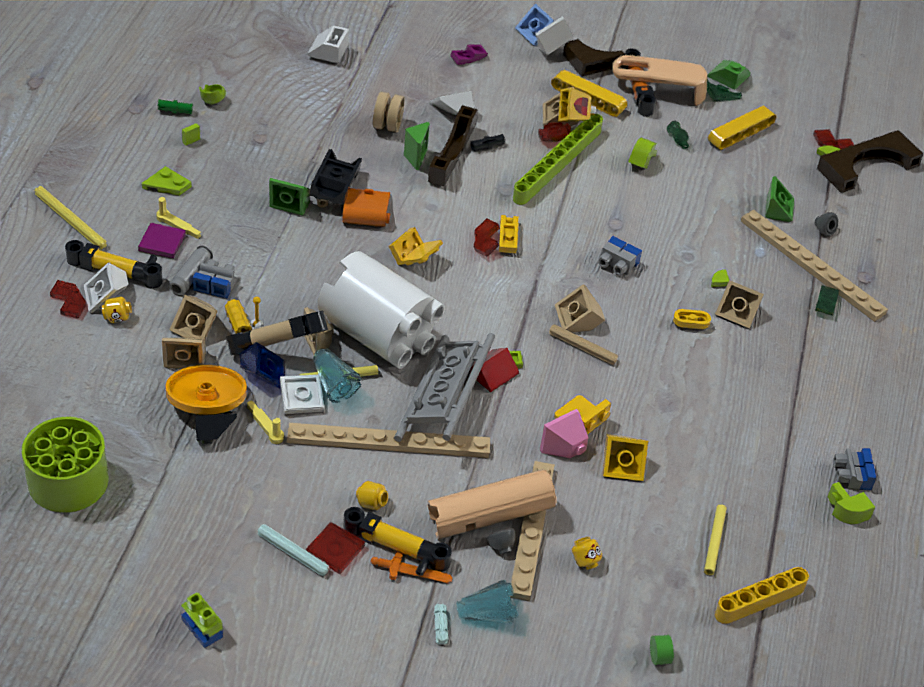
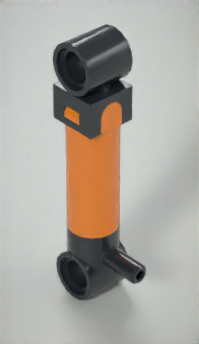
M629 48L625 51V55L641 56L640 51L634 48ZM621 65L619 67L644 71L643 67ZM630 80L634 91L635 106H638L637 112L646 117L653 115L656 98L652 86H649L648 82Z

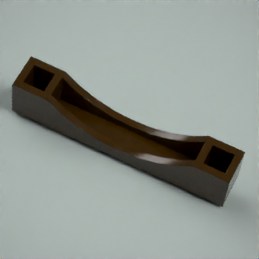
M464 105L461 106L443 150L440 154L434 156L429 166L428 182L445 186L476 126L478 109Z

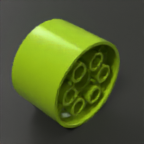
M57 417L40 423L27 434L22 445V458L29 494L39 506L54 512L68 513L85 509L102 497L108 486L109 475L104 438L95 425L77 417Z

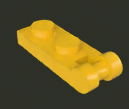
M501 215L499 252L517 253L519 216H513L512 218Z

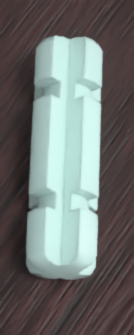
M436 604L434 606L436 643L445 645L448 643L446 605Z

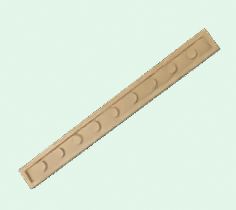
M754 209L742 216L741 222L871 320L876 322L887 314L888 309Z
M289 423L287 443L481 458H489L490 437L452 435L449 441H445L442 438L443 434L406 431L402 440L397 442L394 439L396 430Z

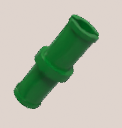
M159 99L157 110L173 111L175 114L177 112L192 114L193 103Z

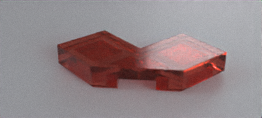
M830 129L814 130L813 136L821 147L833 146L843 149L854 145L851 138L835 140Z
M486 218L475 229L473 247L476 252L488 257L499 246L498 241L490 238L500 229L498 223Z
M61 280L56 281L50 291V297L65 301L60 309V314L79 319L86 307V301L76 284Z

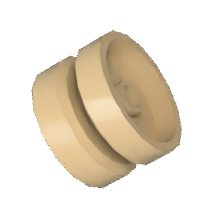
M380 91L374 108L373 128L383 130L387 124L388 131L397 133L403 118L405 97L395 94L391 99L389 93Z

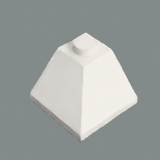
M471 91L441 96L430 101L431 105L454 116L457 115L462 105L475 108Z
M108 262L84 284L88 311L90 313L104 305L107 299L117 296L129 285L126 271Z

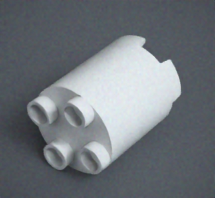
M361 251L351 253L342 259L340 263L347 270L341 275L335 286L324 283L319 294L318 309L324 311V314L327 316L326 318L398 369L405 367L416 352L421 355L428 354L436 342V336L431 334L434 324L442 318L445 312V305Z

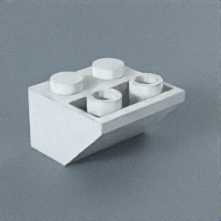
M333 25L316 37L307 56L339 63L348 46L349 29Z

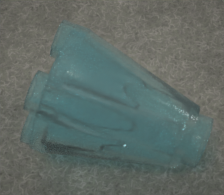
M502 579L461 598V601H456L459 619L514 623V618H517L518 614L516 604L512 605L510 596H514L512 582L507 583L506 579Z

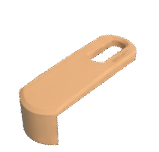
M629 55L621 56L613 63V74L618 79L694 86V105L697 106L706 99L707 72L702 65ZM621 65L647 67L648 70L620 69L619 67Z

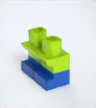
M199 592L189 596L187 601L181 604L182 608L186 611L181 614V620L200 644L206 648L223 638L222 621Z

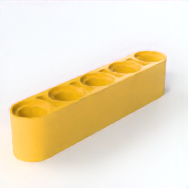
M561 70L551 80L553 88L558 91L572 87L590 95L591 105L610 116L617 117L627 108L628 104L624 97L567 70Z
M765 106L758 107L712 130L708 135V141L718 149L723 150L770 127L776 121L777 115Z
M794 567L722 596L715 611V618L722 624H729L803 593L809 579V574L804 568Z

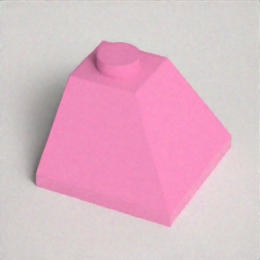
M577 409L544 424L540 446L541 453L572 458L586 451L588 435Z

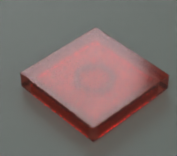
M330 522L305 550L328 564L330 569L341 574L365 547V541Z

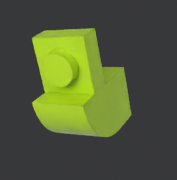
M640 137L631 152L628 162L647 169L651 157L656 156L658 151L655 149L657 143Z
M839 482L832 484L827 497L830 503L835 506L832 515L836 519L847 524H859L871 519L875 506L864 492L850 497Z

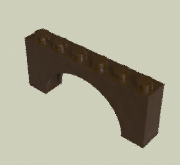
M897 130L820 156L817 170L840 193L855 189L859 177L853 168L856 164L866 160H886L898 164L907 171L920 166L924 153L902 132Z

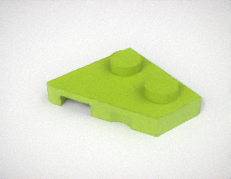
M165 166L142 182V189L147 190L148 187L157 188L158 192L180 196L192 187V182Z

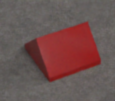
M507 347L492 349L488 352L476 379L490 393L519 374V370ZM476 361L473 362L469 374L471 373Z

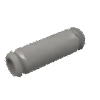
M198 246L170 281L172 292L181 295L185 294L193 284L194 274L200 271L201 263H207L213 258V252L208 246Z

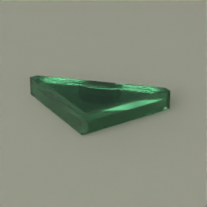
M707 79V92L713 102L741 99V92L734 93L729 91L728 87L709 83Z

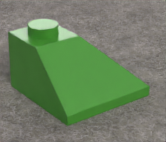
M723 60L707 77L735 90L751 75V72L737 62Z

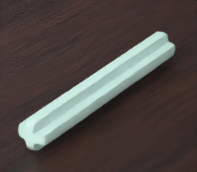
M262 524L258 528L259 536L314 572L324 576L329 571L328 564L266 524Z

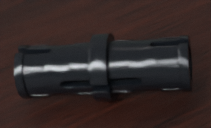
M503 134L492 137L485 136L483 139L471 141L470 147L473 152L485 148L488 150L493 146L505 144V137Z

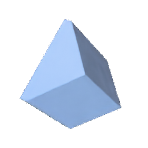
M534 4L515 28L536 46L538 43L535 33L553 23L554 20L537 4Z

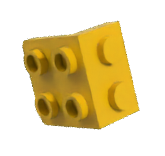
M413 227L408 229L388 247L398 265L406 264L408 266L416 262L419 264L426 262L431 254L439 251V247L443 242L442 240L423 243L416 228Z
M577 395L558 409L554 417L557 419L577 409L586 432L589 434L609 418L611 402L604 399L595 406L583 396Z

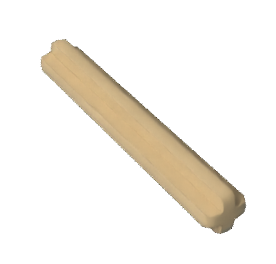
M555 324L549 330L550 335L611 365H614L618 359L617 354Z

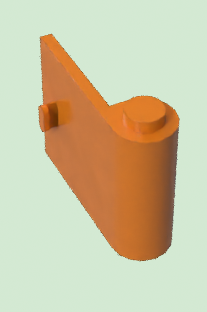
M350 188L344 203L342 222L386 227V224L390 223V213H387L390 192Z

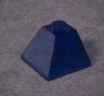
M255 342L240 353V368L243 371L281 390L280 377L285 376V360L258 342Z

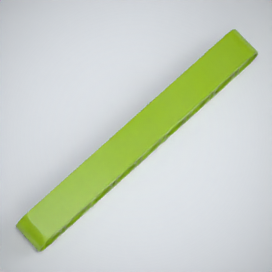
M600 114L590 115L589 120L581 122L514 185L513 202L518 205L526 204L597 138L602 130L603 117Z

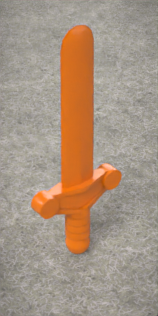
M397 552L391 560L372 557L370 560L373 565L388 568L391 580L397 578L398 572L419 576L416 574L418 566L401 562L403 556L401 552ZM426 569L423 576H419L445 583L452 581L450 574Z

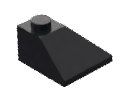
M236 411L210 415L195 414L196 440H201V444L213 443V440L218 439L237 418Z

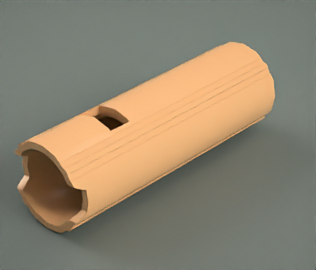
M545 469L427 501L430 519L436 523L437 532L435 535L438 540L554 508L557 504L553 481Z

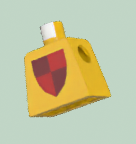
M572 87L560 90L559 122L585 121L590 119V115L593 116L596 113V107L591 105L590 95Z

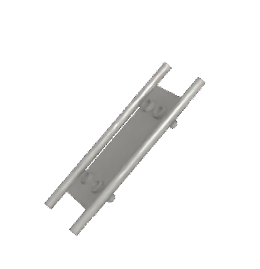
M493 333L487 335L484 344H479L478 341L448 342L449 337L447 335L442 336L394 436L397 442L402 440L409 424L448 423L442 438L445 441L450 440L495 339ZM476 361L475 364H474V367H473V369H472V371H471V373H470V376H469V378H468V380H467V382H466V385H465V387H464V389H463V391H462V394H461V396H460V398H459V400H458V403H457V405H455V402H456V400H457V397H458V395H459V393H460V391H461V388H462V386H463V384H464V382H465V380H466V377H467V375H468V373H469V371H470V368H471L473 362Z

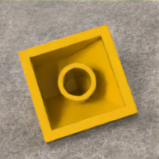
M606 434L603 476L644 481L648 440Z

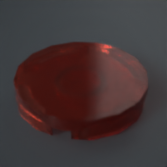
M552 122L544 125L543 129L540 128L538 136L540 140L545 142H558L571 133L572 129L568 123L563 125L562 122Z

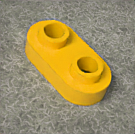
M678 309L674 313L673 322L675 325L683 328L706 329L710 325L711 316L705 311Z

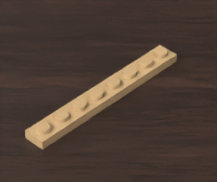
M535 461L533 472L545 469L552 479L555 464ZM546 510L524 516L509 591V597L530 601Z

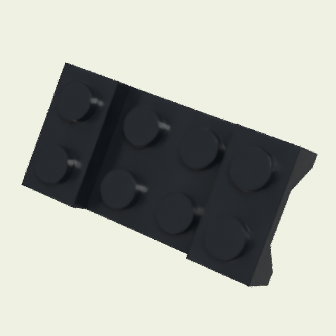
M329 149L311 183L309 195L334 204L344 205L352 182L360 171L362 158L359 157L352 163L338 160L333 149Z

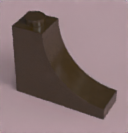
M579 39L565 43L563 56L581 77L613 69V62L619 57L625 56L622 50H597L587 46Z

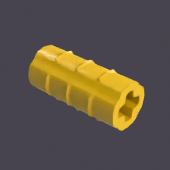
M236 299L228 301L224 307L235 334L252 330L241 302Z

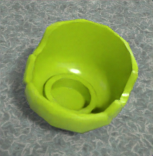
M206 84L204 89L199 87L201 98L207 104H217L226 96V90L220 84Z

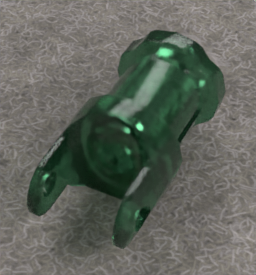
M678 121L670 122L666 128L667 132L672 134L674 141L681 148H689L687 131L680 127Z

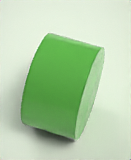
M670 635L651 636L650 653L654 665L673 663L674 649Z

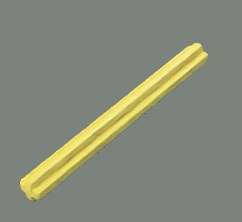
M39 186L35 188L36 196L91 243L99 246L101 250L107 246V241L44 187Z

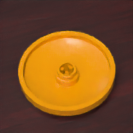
M196 365L183 368L172 374L166 382L165 390L167 400L174 407L188 413L210 415L227 412L238 407L246 398L247 384L245 379L232 369L217 365Z

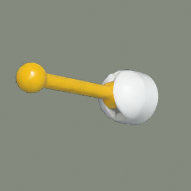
M257 296L253 298L255 319L250 322L252 330L265 326L264 322L259 319V303L261 299Z

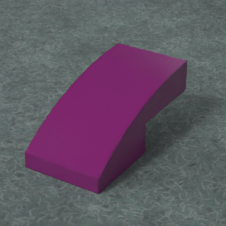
M481 44L467 45L466 50H452L450 54L457 65L472 63L488 55Z

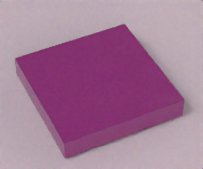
M150 223L138 245V251L174 259L186 235V230Z

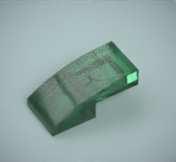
M821 285L815 311L833 316L839 290Z

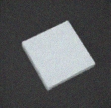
M320 374L280 377L284 414L324 412Z

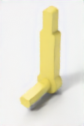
M159 198V210L156 213L158 221L175 228L184 229L186 234L197 239L201 237L199 230L172 215L166 209V198Z
M252 400L248 401L247 408L253 414L255 421L269 436L270 442L273 444L282 443L284 432L280 428V419L275 418L271 421L266 413L259 409Z

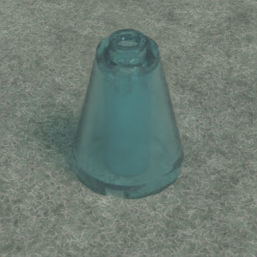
M319 349L315 352L313 362L328 400L332 403H339V399L345 397L347 400L353 396L362 385L360 383V380H362L360 374L329 349Z

